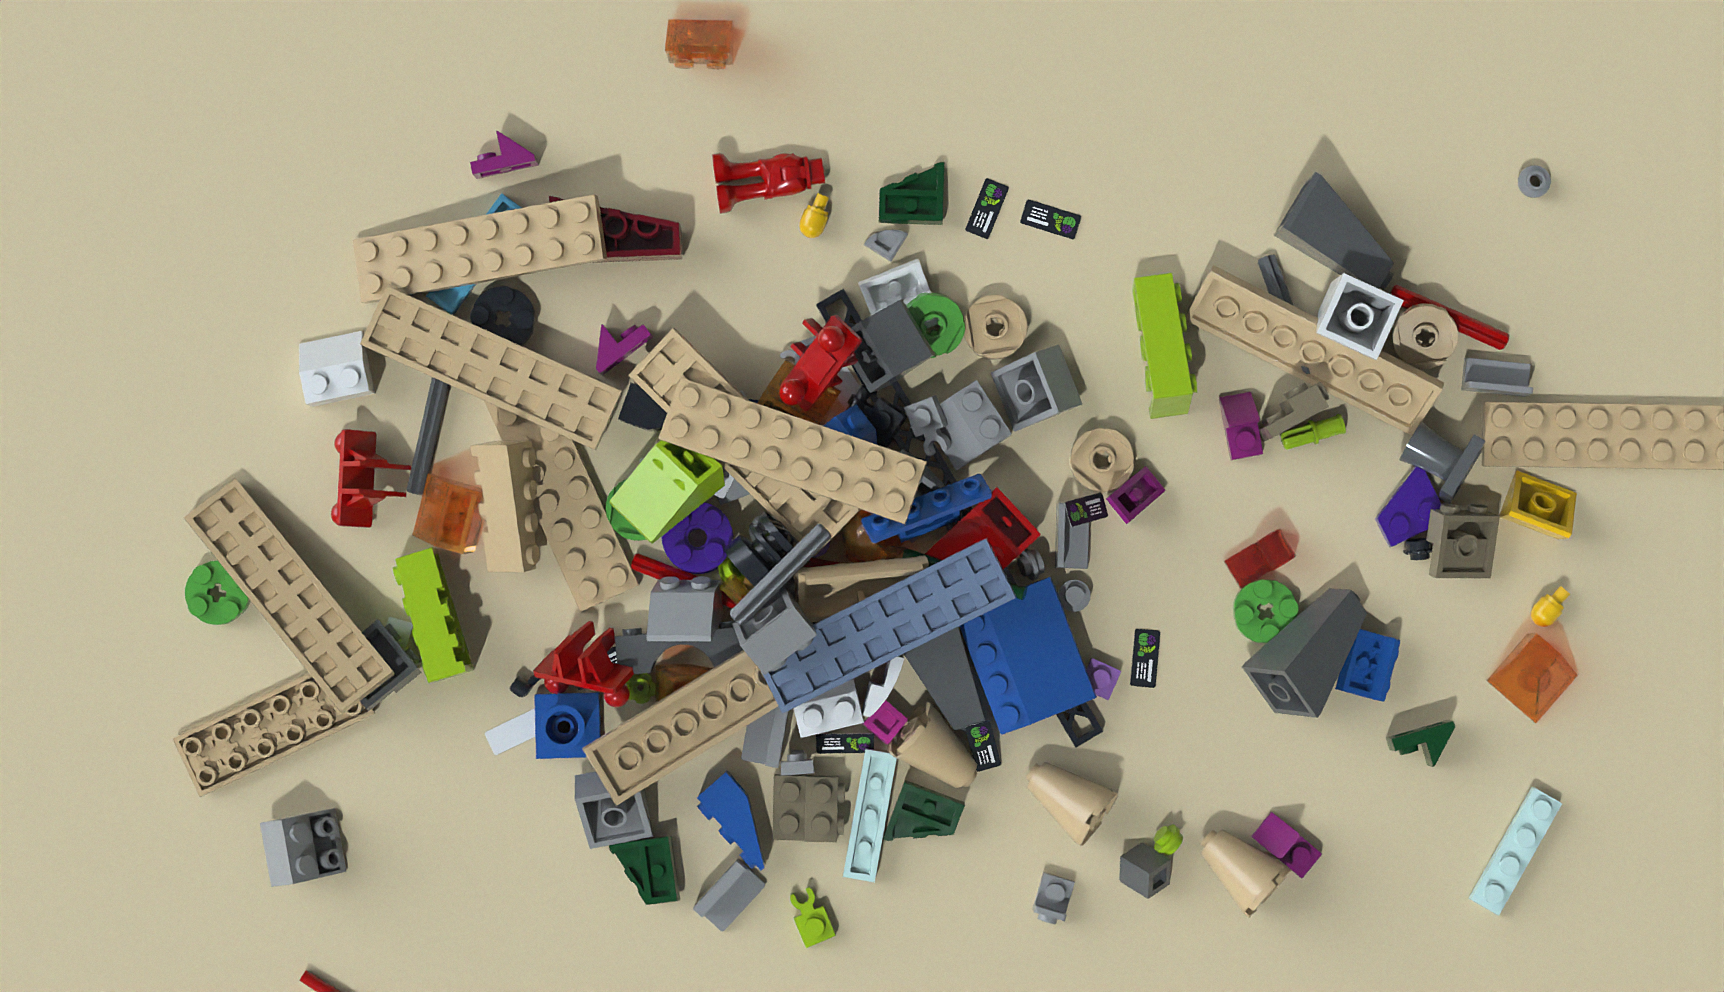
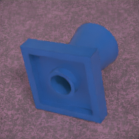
M600 692L534 694L536 759L587 757L582 748L601 737ZM561 721H568L571 728L568 733L561 732L559 728Z

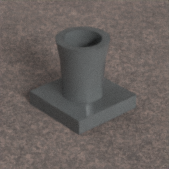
M1421 422L1399 460L1419 467L1446 481L1440 490L1439 499L1451 504L1483 451L1485 440L1474 434L1466 449L1462 450L1438 435L1424 422Z

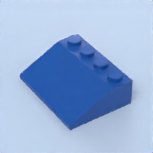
M1051 576L1023 586L1027 588L1024 600L1015 598L960 625L961 632L1001 735L1034 724L1097 698Z

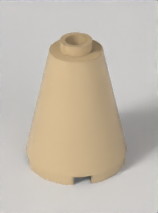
M927 702L925 709L920 705L907 717L908 721L899 730L900 737L897 742L893 739L890 741L887 748L888 752L893 757L955 788H960L961 786L968 787L978 774L975 771L977 763L935 706Z
M1044 762L1041 766L1036 763L1026 776V780L1029 781L1027 789L1070 838L1080 846H1083L1102 824L1100 821L1105 814L1108 815L1118 797V794L1112 789L1047 762Z
M1223 829L1218 833L1212 830L1200 843L1204 847L1201 852L1202 856L1243 914L1248 918L1257 911L1256 908L1260 903H1264L1285 880L1286 875L1292 871L1284 863Z

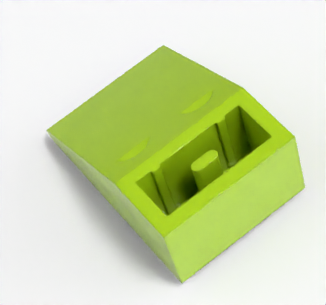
M661 440L650 450L610 499L609 503L653 544L725 486L723 467L714 458Z

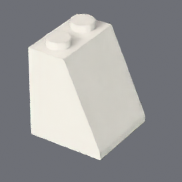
M1343 273L1331 282L1318 310L1319 319L1316 333L1377 360L1404 300Z

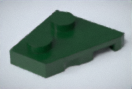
M944 162L934 164L933 168L922 173L909 175L899 183H891L880 188L878 223L942 225Z
M905 780L883 840L893 841L895 838L913 837V839L926 838L928 835H954L965 807V802Z
M672 836L609 845V850L617 856L625 868V874L637 886L638 893L646 905L680 900Z

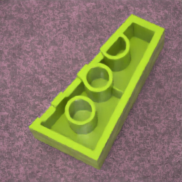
M1172 273L1136 277L1133 280L1132 292L1137 328L1143 334V336H1140L1141 357L1148 364V366H1145L1146 392L1152 391L1153 394L1151 406L1149 407L1150 419L1188 414L1193 393H1197V382L1195 373L1189 374L1188 363L1192 362L1190 343L1184 344L1182 332H1187L1185 314L1179 313L1177 302L1182 301L1180 284L1174 283Z
M431 547L396 558L397 566L393 567V573L397 584L403 587L405 595L402 598L407 616L411 617L413 638L416 646L419 647L422 658L421 663L428 683L438 682L473 671L474 667L437 548Z

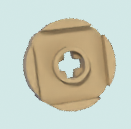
M988 295L978 299L968 309L964 318V338L967 345L976 355L987 359L998 360L1011 356L1021 347L1027 334V320L1023 310L1014 301L1002 295ZM995 318L999 324L1003 323L1004 329L999 331V336H993L992 332L986 331V326L991 323L990 319Z
M1418 304L1399 314L1392 332L1393 345L1400 358L1411 366L1418 369H1431L1442 365L1454 352L1458 343V330L1454 319L1448 314L1446 309L1433 304ZM1423 328H1427L1429 332H1434V337L1429 338V344H1423L1421 339H1416V334H1420Z
M1098 428L1087 431L1076 440L1071 449L1069 465L1073 476L1083 487L1091 491L1107 492L1119 488L1129 479L1134 467V455L1131 444L1124 435L1113 429ZM1096 452L1100 455L1107 452L1110 455L1107 459L1110 463L1108 468L1105 466L1097 468L1094 465L1096 459L1093 456Z

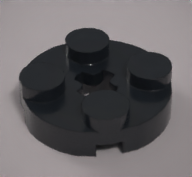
M508 286L491 288L478 297L471 310L470 319L473 325L522 346L533 334L535 309L531 301L519 290ZM499 311L503 313L510 311L512 315L508 318L511 322L509 326L506 327L503 324L496 325L495 321L498 319L496 314Z

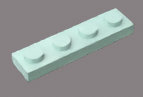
M865 749L843 877L875 883L897 759L890 753Z
M1534 787L1530 788L1468 899L1494 914L1500 915L1562 805L1561 802Z

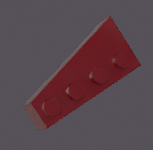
M549 196V203L564 200L559 197ZM600 207L607 260L592 263L683 259L682 230L679 222Z

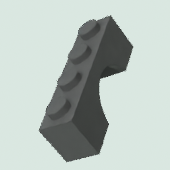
M735 621L720 622L719 629L716 630L712 641H647V634H642V628L622 629L623 636H615L617 664L633 667L634 674L653 672L655 663L660 655L676 645H691L702 650L709 657L714 667L733 657L743 649L732 625Z

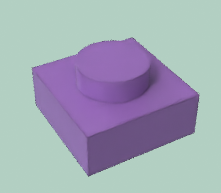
M1091 658L1086 669L1097 696L1109 701L1121 671Z

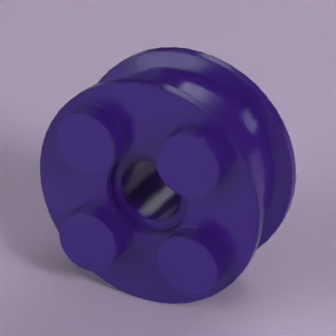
M704 502L662 536V545L667 557L679 569L692 574H705L718 569V566L726 559L727 554L724 548L734 540L731 524L725 514L717 507ZM697 529L703 530L707 534L705 544L700 547H694L689 542L691 532Z

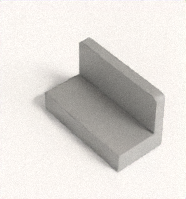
M1465 358L1461 390L1522 397L1532 395L1533 387H1529L1531 364Z
M1057 503L1055 568L1088 569L1089 522L1071 527L1065 503Z
M778 706L747 725L741 756L743 761L761 763L769 767H779L788 711L782 714Z
M737 859L697 902L693 910L701 917L705 916L720 931H724L765 887V883L740 859Z

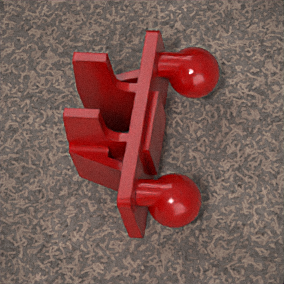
M838 315L831 316L824 327L813 318L805 319L802 322L816 338L809 347L801 341L790 346L801 358L780 386L779 396L785 404H798L804 411L811 410L827 388L840 385L843 382L837 375L843 367L854 365L858 362V359L855 357V350L861 344L862 338Z
M343 429L335 438L334 446L340 454L338 500L331 509V519L338 526L372 527L373 505L384 500L386 496L406 497L407 492L374 490L375 469L411 470V465L390 464L386 459L376 454V432Z
M588 621L572 635H568L533 670L535 677L544 679L545 687L551 693H563L568 689L569 685L604 692L606 703L616 708L622 707L628 702L630 692L625 683L634 675L633 667L612 663L607 654L608 650L615 644L614 628H608L583 652L585 645L596 635L593 621Z

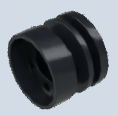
M765 511L759 516V520L766 528L765 531L753 522L749 525L752 534L756 538L753 542L739 534L724 548L729 559L754 587L799 543L781 521H777Z

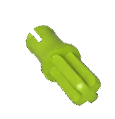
M1337 414L1336 416L1316 422L1309 420L1306 425L1282 432L1280 437L1283 447L1289 450L1312 442L1316 445L1319 444V440L1345 434L1346 427L1341 414Z

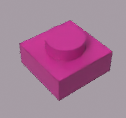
M885 700L879 709L871 717H867L862 724L887 745L908 719Z

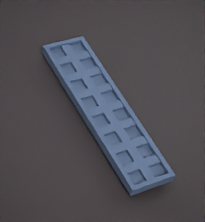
M985 538L813 624L817 635L813 638L812 643L804 650H797L787 657V661L782 667L775 671L770 670L767 674H763L783 714L1015 599L1017 596L989 540Z

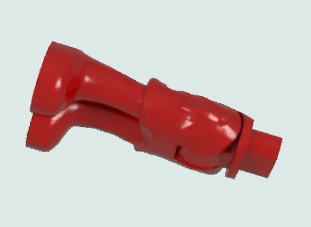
M722 153L712 154L716 184L761 176L764 181L745 185H717L716 191L720 214L732 211L736 203L760 197H764V200L774 197L790 196L806 191V189L810 190L811 185L825 183L822 158L808 160L807 156L802 158L794 153H781L769 159L734 163L730 162Z

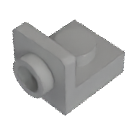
M1043 872L1032 908L1035 913L1039 914L1037 919L1051 924H1056L1057 919L1065 921L1067 907L1075 882Z

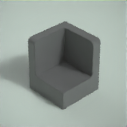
M1140 843L1120 856L1119 880L1124 885L1149 899L1170 885L1171 859L1158 853L1145 843Z

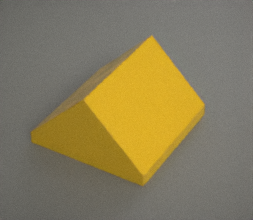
M1517 470L1499 516L1558 540L1568 539L1572 535L1577 493Z

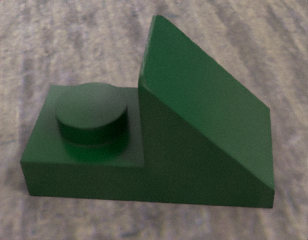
M1444 720L1386 737L1389 750H1399L1400 755L1418 751V745L1421 744L1427 765L1434 767L1455 729L1454 721Z

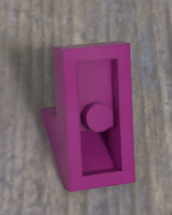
M496 131L501 155L496 156L495 152L484 153L477 156V161L470 162L472 174L476 179L539 166L538 159L533 153L499 131Z
M601 324L596 369L602 376L653 338L644 324L639 328L633 325L620 335L623 340L619 343L616 342L607 328Z
M1251 392L1219 397L1230 461L1262 455L1263 449L1258 428L1260 417Z
M1145 466L1111 493L1106 500L1123 521L1128 524L1166 490Z
M1272 812L1251 835L1255 841L1279 861L1287 865L1301 879L1322 855L1320 851L1306 841L1297 831Z

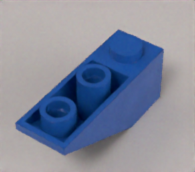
M727 770L697 797L701 802L697 807L708 820H711L713 817L722 826L718 830L719 833L730 845L733 842L738 844L743 850L739 855L751 869L757 866L761 871L765 868V861L749 794Z

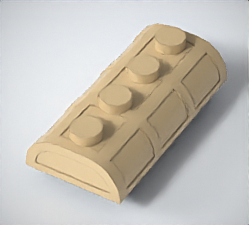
M923 555L909 558L802 567L795 573V600L811 623L819 622L929 566L928 559Z

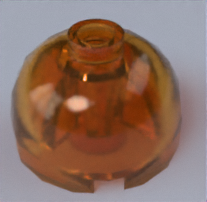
M860 509L843 527L842 540L847 549L846 556L853 563L897 559L906 550V547H901L905 541L901 543L897 535L877 543L871 542L861 522L862 518L871 515L870 512Z

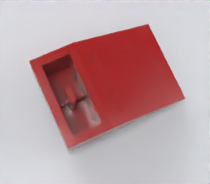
M996 487L992 491V498L976 505L925 554L943 560L987 538L1004 569L1032 544L1041 533Z

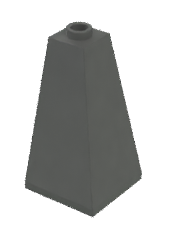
M1315 172L1304 183L1274 236L1339 275L1345 273L1378 289L1385 290L1394 275L1390 272L1394 262L1323 176Z
M1329 588L1243 664L1242 668L1274 713L1319 717L1367 612L1361 605L1357 594L1352 590Z
M958 627L904 653V656L954 730L966 731V726L985 721Z

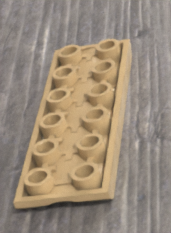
M307 674L173 738V741L199 797H202L375 714L373 708L368 711L359 701L342 715L312 676Z

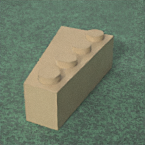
M532 440L491 441L470 445L472 457H478L480 469L474 471L475 484L481 485L483 497L478 505L480 516H482L483 520L487 521V527L484 528L482 534L488 572H526L536 569V564L539 560V549L535 545L538 517L534 512L537 486L533 480V467L536 455L532 448Z

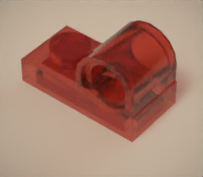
M1277 528L1223 562L1239 589L1264 574L1289 562L1297 555L1282 530Z

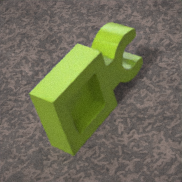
M810 886L806 887L809 896L806 902H799L795 893L790 895L792 905L802 913L795 916L794 921L806 948L836 936L824 905L817 908L814 907L815 893Z

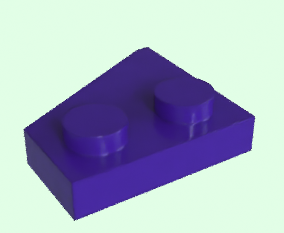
M1414 466L1410 475L1392 495L1391 500L1375 518L1389 547H1393L1427 530L1431 509H1440L1441 502L1425 470Z

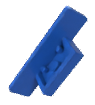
M976 474L916 497L906 525L876 514L862 518L861 522L872 543H877L895 535L899 537L902 543L961 520L959 510L992 498V492L983 476Z

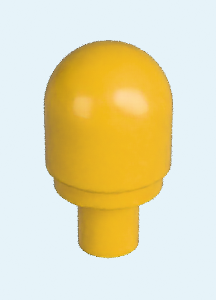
M817 193L813 206L808 205L804 209L799 223L800 231L804 236L816 238L823 233L828 221V212L824 210L829 197Z
M1560 586L1552 596L1546 594L1544 597L1542 596L1531 610L1533 622L1540 627L1552 625L1562 614L1564 607L1561 604L1570 593Z

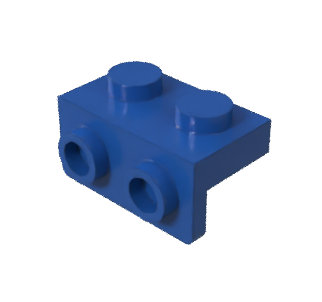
M1360 629L1339 673L1335 689L1384 702L1390 689L1393 668L1399 655L1400 640Z

